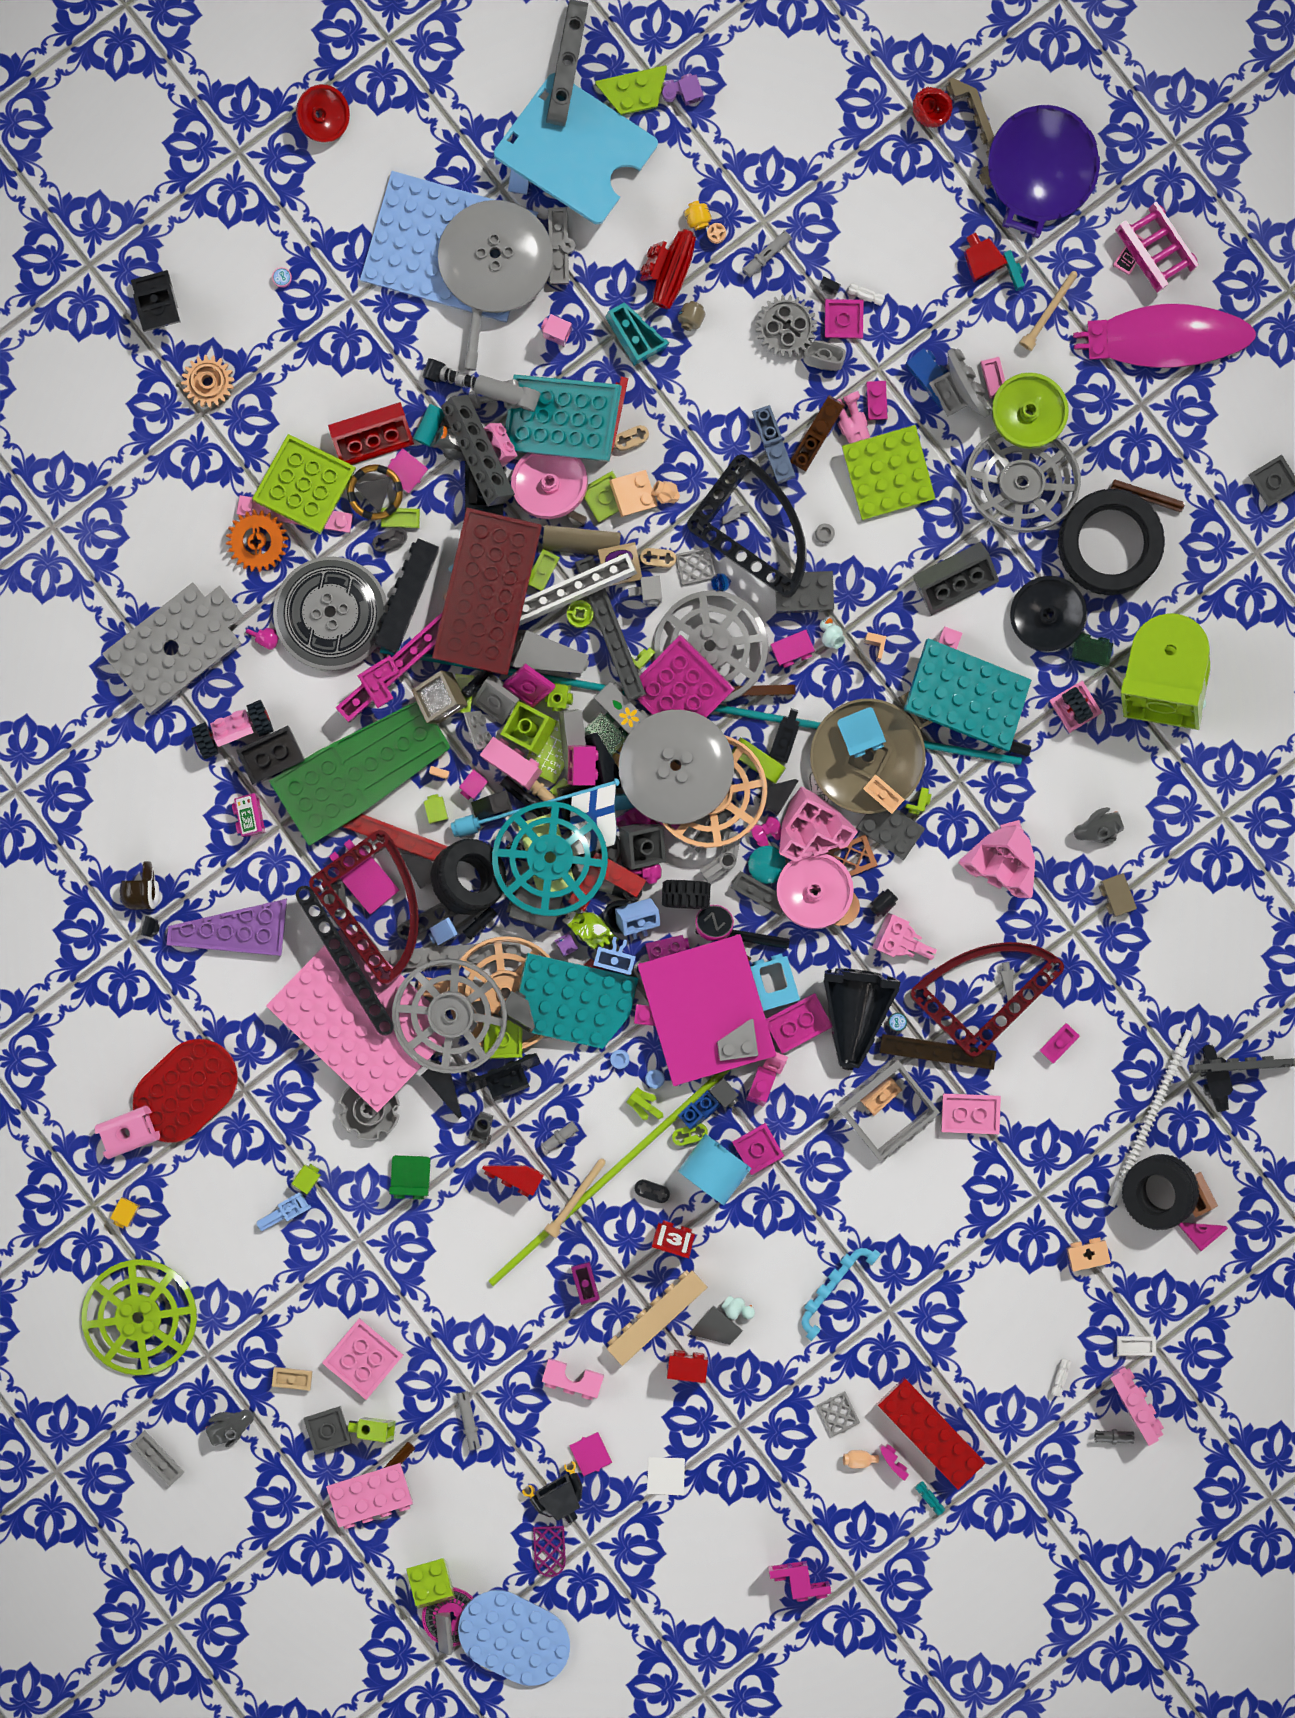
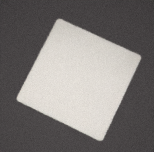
M649 1457L647 1494L684 1495L685 1459Z

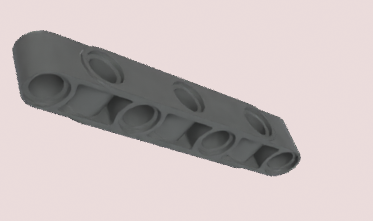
M569 0L546 123L564 127L566 125L587 15V2ZM574 24L579 29L573 30L569 25ZM563 60H569L572 65H565ZM561 95L565 100L559 101L556 96Z

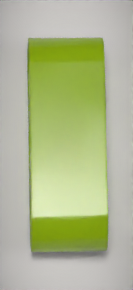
M740 737L738 741L747 746L760 761L766 779L776 784L786 767ZM733 747L732 754L737 749L736 747ZM743 753L739 760L758 773L753 762Z

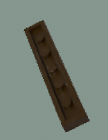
M882 1034L879 1053L994 1070L997 1051L985 1049L978 1057H970L958 1045ZM971 1047V1049H970L969 1051H970L971 1053H972L973 1051H975V1052L977 1053V1052H978V1049Z

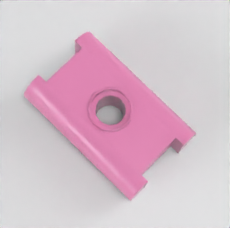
M143 1106L95 1126V1134L99 1133L106 1150L103 1154L107 1159L160 1139L159 1131L155 1132L149 1114L152 1111L148 1106ZM126 1128L129 1130V1137L125 1133Z

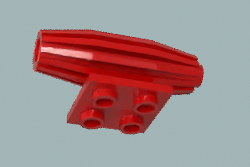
M683 229V231H678L668 250L665 248L667 244L665 241L654 244L648 249L646 255L648 260L641 268L640 274L642 276L640 280L644 282L656 279L652 303L658 307L670 309L683 286L692 261L696 237L693 236L694 233L690 230Z

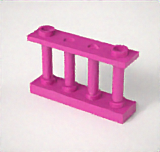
M1156 201L1148 209L1150 214L1132 225L1124 221L1115 231L1158 293L1168 285V278L1185 267L1191 272L1199 264L1197 263L1196 256L1189 251L1167 218L1164 208ZM1156 220L1161 229L1143 241L1139 240L1135 231ZM1166 235L1172 245L1153 257L1150 256L1146 251V247ZM1177 251L1182 261L1165 272H1160L1156 266L1157 263Z

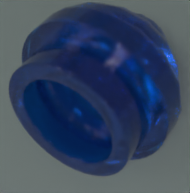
M716 574L711 579L713 590L727 591L731 585V579L725 574Z

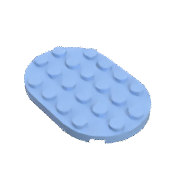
M505 1590L484 1592L471 1599L460 1615L458 1634L465 1653L474 1662L513 1682L527 1686L544 1684L554 1679L567 1663L570 1653V1639L562 1621L550 1611L514 1593Z

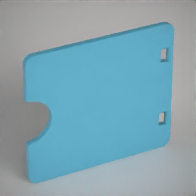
M552 73L495 148L494 157L594 224H601L620 199V196L615 193L611 186L610 179L612 173L622 167H632L640 171L656 150L658 140L575 84H573L565 127L546 123L555 73ZM544 91L549 93L545 101L539 98ZM561 95L556 96L559 101L565 100ZM512 134L518 137L513 144L508 141Z

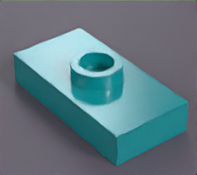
M1011 250L1003 253V257L1007 261V270L1015 290H1021L1025 286L1021 277L1023 273L1019 262L1016 263Z

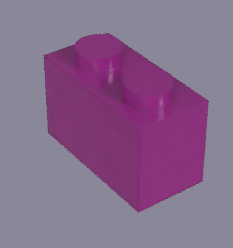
M590 1261L571 1266L581 1305L600 1300Z

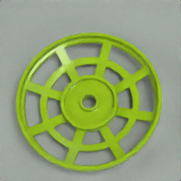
M128 1260L108 1268L92 1283L82 1306V1329L88 1346L105 1365L124 1374L148 1375L168 1368L186 1352L196 1331L197 1307L190 1287L173 1269L152 1260ZM136 1266L154 1267L167 1274L159 1283L150 1278L137 1277ZM128 1267V1279L118 1282L109 1290L101 1284V1281L112 1272ZM172 1279L178 1282L183 1289L189 1306L177 1307L174 1297L166 1288ZM137 1283L148 1284L155 1287L150 1296L142 1295L138 1292ZM130 1284L131 1296L122 1301L114 1295L118 1289ZM96 1290L104 1296L99 1306L98 1320L87 1321L88 1304L93 1292ZM161 1293L168 1299L171 1309L160 1310L156 1300ZM109 1300L117 1307L115 1317L104 1319V1310ZM136 1312L143 1314L144 1319L141 1323H136L133 1320V1315ZM190 1314L189 1332L185 1342L181 1345L173 1339L178 1328L179 1316ZM173 1317L172 1327L167 1335L159 1327L162 1318ZM116 1325L121 1333L115 1343L108 1336L105 1326ZM99 1327L103 1339L111 1347L105 1357L94 1345L89 1335V1328ZM155 1335L163 1341L156 1348L147 1351L146 1339ZM127 1339L137 1341L139 1352H130L122 1349L121 1346ZM167 1345L177 1351L165 1363L150 1368L148 1357L159 1353ZM117 1352L126 1357L140 1358L142 1369L124 1368L114 1364L111 1360Z

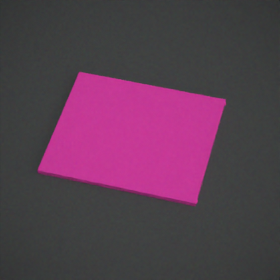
M741 934L637 964L673 1086L777 1056ZM753 1019L758 1056L719 1061L717 1041L748 1020Z

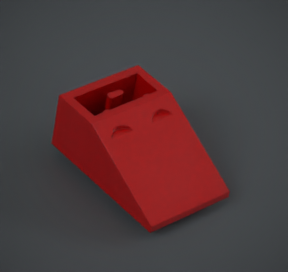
M484 1165L482 1167L485 1170V1175L493 1179L497 1176L502 1179V1184L509 1188L512 1186L519 1188L518 1192L526 1197L535 1194L545 1175L528 1165Z

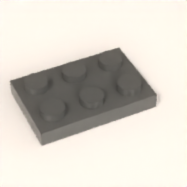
M897 809L893 814L888 810L880 813L865 814L856 829L903 861L925 830L924 827Z

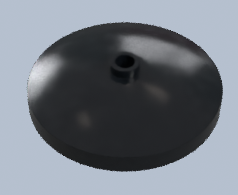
M1057 576L1035 578L1026 583L1013 599L1010 610L1012 628L1017 637L1033 650L1047 653L1063 650L1071 646L1084 631L1087 622L1085 599L1079 589L1064 578ZM1052 613L1051 619H1048L1047 615Z

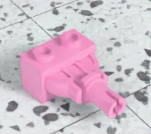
M887 913L872 946L873 949L891 957H895V955L914 957L915 954L908 951L910 950L929 960H932L934 955L927 953V951L934 954L937 949L913 939L921 940L922 937L915 933L914 929L909 925V921Z

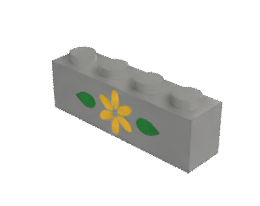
M608 682L593 698L629 735L641 721L649 716L644 710L639 711L635 707L637 703L634 700L628 702L627 698L621 693L623 689L618 683Z

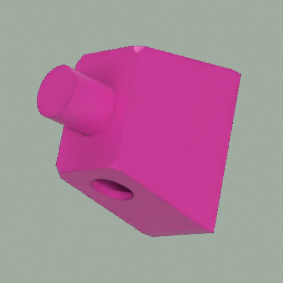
M758 1066L746 1100L764 1107L773 1086L776 1072Z

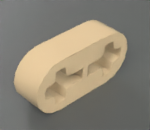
M639 425L619 433L616 436L615 447L620 451H626L645 443L649 438L648 429L645 426ZM637 430L645 431L646 433L643 439H640V437L633 439L632 436L637 435ZM620 437H623V439H631L626 442L625 447H623L622 444L618 445Z
M646 548L641 552L640 560L646 566L671 568L676 563V555L671 550ZM647 552H651V556H657V559H651L650 562H646V558H643V556L647 555ZM666 554H670L673 561L665 564V560H659V557H666Z

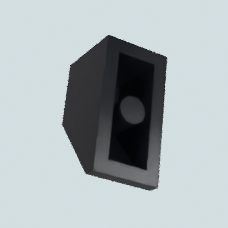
M793 779L769 785L765 807L779 815L798 780ZM762 791L760 792V794H759V796H758V798H760V799H761Z
M507 790L471 802L475 818L478 817L479 820L513 810Z
M405 853L401 856L419 888L422 889L431 884L430 872L433 863L427 859Z

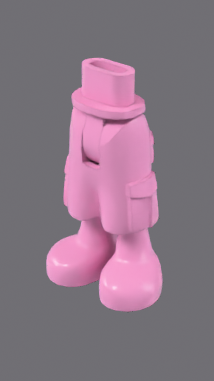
M858 391L843 397L850 410L851 417L847 416L845 408H843L839 415L840 421L837 423L848 443L870 438L865 414L858 411L857 400L860 398Z

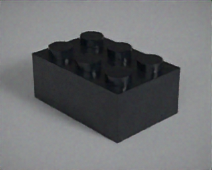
M289 726L236 750L253 786L305 761Z

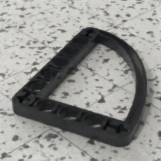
M737 455L689 518L687 527L692 534L783 597H792L802 582L807 563V548L802 525L789 499L778 484L747 456ZM739 461H740V462H743V461H744V463L746 464V466H745V467L741 466V467L739 468L738 462H739ZM733 468H734L735 470L738 469V472H739L740 474L737 475V473H736L735 471H733L732 469H733ZM748 471L756 475L773 492L782 504L792 524L797 546V560L791 579L710 524ZM734 475V483L727 484L725 482L726 477ZM718 490L724 491V496L721 499L714 498V494ZM707 505L713 507V511L709 515L703 514V508ZM699 522L700 526L704 529L703 532L697 527L694 529L692 524ZM708 532H716V538L714 540H707L706 535ZM726 541L732 544L731 549L728 551H724L721 548L722 544ZM745 552L747 554L746 559L738 561L736 559L738 553ZM756 562L762 564V568L758 572L752 571V565ZM768 574H777V579L774 582H768ZM780 581L786 586L790 584L791 590L784 592V588L779 585Z

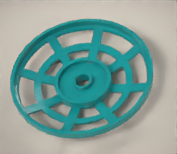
M556 801L534 803L514 813L499 830L492 852L494 876L504 895L522 910L540 916L565 915L587 904L600 889L608 865L606 842L596 823L580 809ZM552 807L550 818L537 819L527 824L521 817L524 813L536 808ZM559 808L576 813L587 824L578 829L570 822L559 819ZM515 821L521 830L514 838L511 849H499L505 831ZM550 823L549 834L538 837L532 830L535 826ZM557 824L567 827L574 834L566 840L556 835ZM592 829L600 842L602 860L591 858L589 845L584 837ZM526 834L532 841L528 851L516 850L519 841ZM580 840L584 848L585 857L573 856L571 845ZM549 852L556 856L555 861L552 863L546 862L544 858ZM498 857H510L511 870L516 880L508 887L505 885L500 874ZM515 858L527 859L529 869L522 875L518 872ZM572 864L584 865L580 876L574 881L568 873ZM590 866L600 867L601 871L597 882L591 891L585 895L579 888V885L585 879ZM534 875L544 880L543 891L533 888L526 881ZM562 878L569 886L560 891L550 892L551 881ZM522 886L531 894L542 897L541 909L525 904L512 893ZM573 891L579 899L577 903L568 907L548 910L550 898L561 897Z

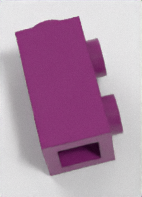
M683 935L645 944L649 961L690 949L688 938H684Z

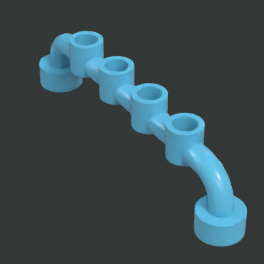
M867 1248L856 1249L850 1256L846 1254L840 1261L842 1267L838 1271L834 1269L828 1276L830 1282L826 1286L822 1284L817 1290L818 1297L814 1301L810 1299L804 1308L807 1311L802 1317V1326L808 1333L806 1337L810 1341L821 1330L818 1326L814 1325L812 1327L809 1324L812 1315L860 1256H866V1262L872 1266L881 1255L880 1252L876 1249L872 1252Z

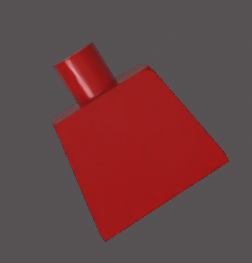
M973 233L966 238L970 248L965 250L964 255L973 282L1006 266V259L989 238L981 242L977 233Z

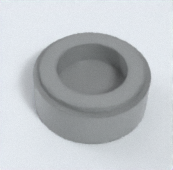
M824 523L817 527L815 535L819 542L829 543L833 540L835 531L830 524Z

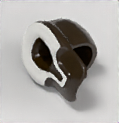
M143 862L141 881H121L120 900L126 908L130 910H151L157 906L159 901V884L155 880L152 862Z

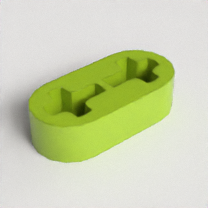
M700 1123L699 1125H697L700 1126L701 1129L705 1130V1132L702 1133V1137L705 1134H708V1129L704 1124ZM688 1126L676 1129L672 1134L673 1142L679 1146L700 1141L702 1137L698 1135L691 1136L690 1132L696 1131V1127L689 1129ZM681 1131L682 1134L689 1133V1137L684 1138L682 1143L675 1139L678 1136L677 1132Z

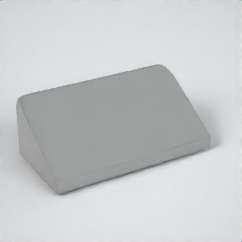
M437 1613L435 1617L438 1649L441 1653L452 1655L454 1648L450 1613Z

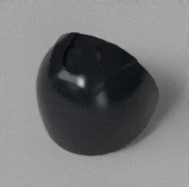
M616 900L606 906L604 922L612 931L623 934L616 923L615 908L631 904V901Z

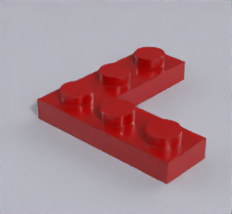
M596 852L593 858L602 860V855ZM608 859L604 879L631 895L638 897L646 880ZM590 866L585 879L579 885V888L585 895L591 891L597 882L601 871L600 867ZM572 893L571 897L568 900V903L573 905L577 903L579 899L576 897L574 893ZM590 901L579 909L585 912Z

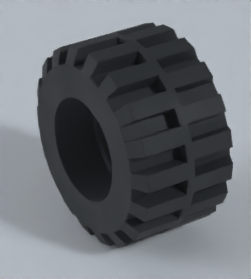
M692 880L663 881L662 905L669 908L707 909L710 907L711 884Z

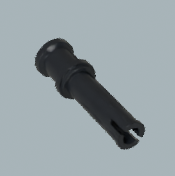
M506 776L499 784L525 806L540 802L539 798L534 799L522 787L510 779L509 776ZM541 807L528 812H532L537 817L550 814L551 808Z

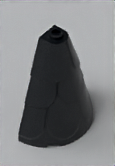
M835 968V972H832L831 969H828L824 972L823 981L829 1005L828 1011L833 1028L832 1037L837 1059L842 1069L853 1070V1068H860L873 1045L874 1037L899 992L901 982L891 976H887V979H885L881 973Z

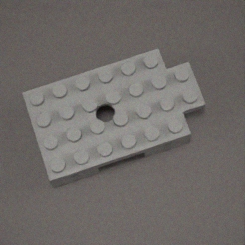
M192 582L102 654L149 714L153 715L179 695L185 686L208 668H213L242 645L230 627L244 617V615L220 585L204 597ZM166 642H177L179 648L175 655H167L165 653L164 645Z

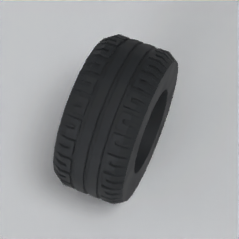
M469 838L456 841L442 850L432 864L430 878L433 891L438 900L452 912L463 915L477 914L495 904L503 895L494 876L492 866L493 847L489 844L487 845L486 842ZM498 857L500 874L506 885V868L502 858ZM459 861L467 862L477 870L481 880L479 892L467 890L458 880L457 864Z
M1168 1154L1149 1156L1131 1167L1126 1174L1122 1187L1124 1206L1137 1223L1148 1229L1167 1230L1173 1228L1189 1218L1197 1206L1199 1198L1197 1178L1192 1169L1177 1157L1169 1156ZM1160 1175L1172 1184L1175 1191V1201L1171 1208L1161 1209L1149 1200L1146 1193V1184L1149 1177Z

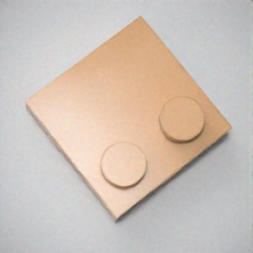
M646 470L609 481L621 517L658 506L655 495L652 494V487Z

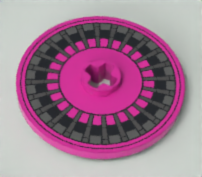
M453 1588L455 1599L424 1607L422 1622L428 1636L438 1643L435 1615L437 1613L454 1612V1616L457 1618L452 1620L451 1627L453 1646L461 1645L458 1634L460 1615L473 1597L462 1589Z

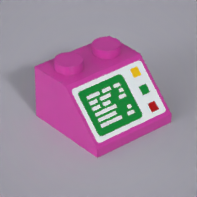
M253 793L235 798L232 809L234 815L238 816L239 822H236L237 833H241L242 837L266 833L259 795Z

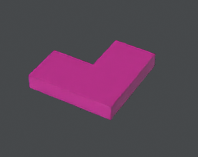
M389 655L357 676L377 708L394 699L384 682L400 671Z

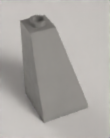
M518 630L510 667L520 668L526 663L531 668L538 670L583 673L589 665V655L528 630Z

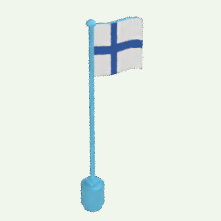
M618 779L547 800L557 802L572 797L571 806L586 813L596 823L602 832L606 847L615 844L617 826L614 804L616 786L620 783ZM520 809L479 820L478 817L475 818L473 814L455 819V822L451 823L452 832L455 837L460 838L476 834L478 829L481 828L480 824L513 815ZM571 811V824L578 829L587 824L582 817ZM593 829L584 835L590 852L601 849L600 842ZM580 840L572 844L573 856L584 854V848Z

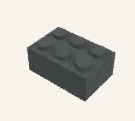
M833 571L805 572L799 588L792 597H783L775 591L776 614L833 612ZM782 573L789 579L792 578L793 573ZM780 581L779 585L784 588V592L791 590L790 584L786 586Z

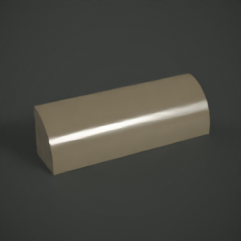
M544 525L543 549L599 556V549L620 545L621 533Z

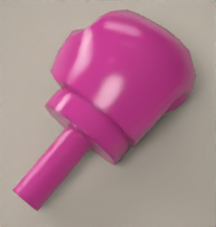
M272 628L260 629L258 633L250 629L246 630L247 634L255 637V642L269 650L274 649L278 643L279 637L276 634V630Z
M660 864L641 867L639 870H629L636 875L639 874L648 884H656L657 880L662 876Z

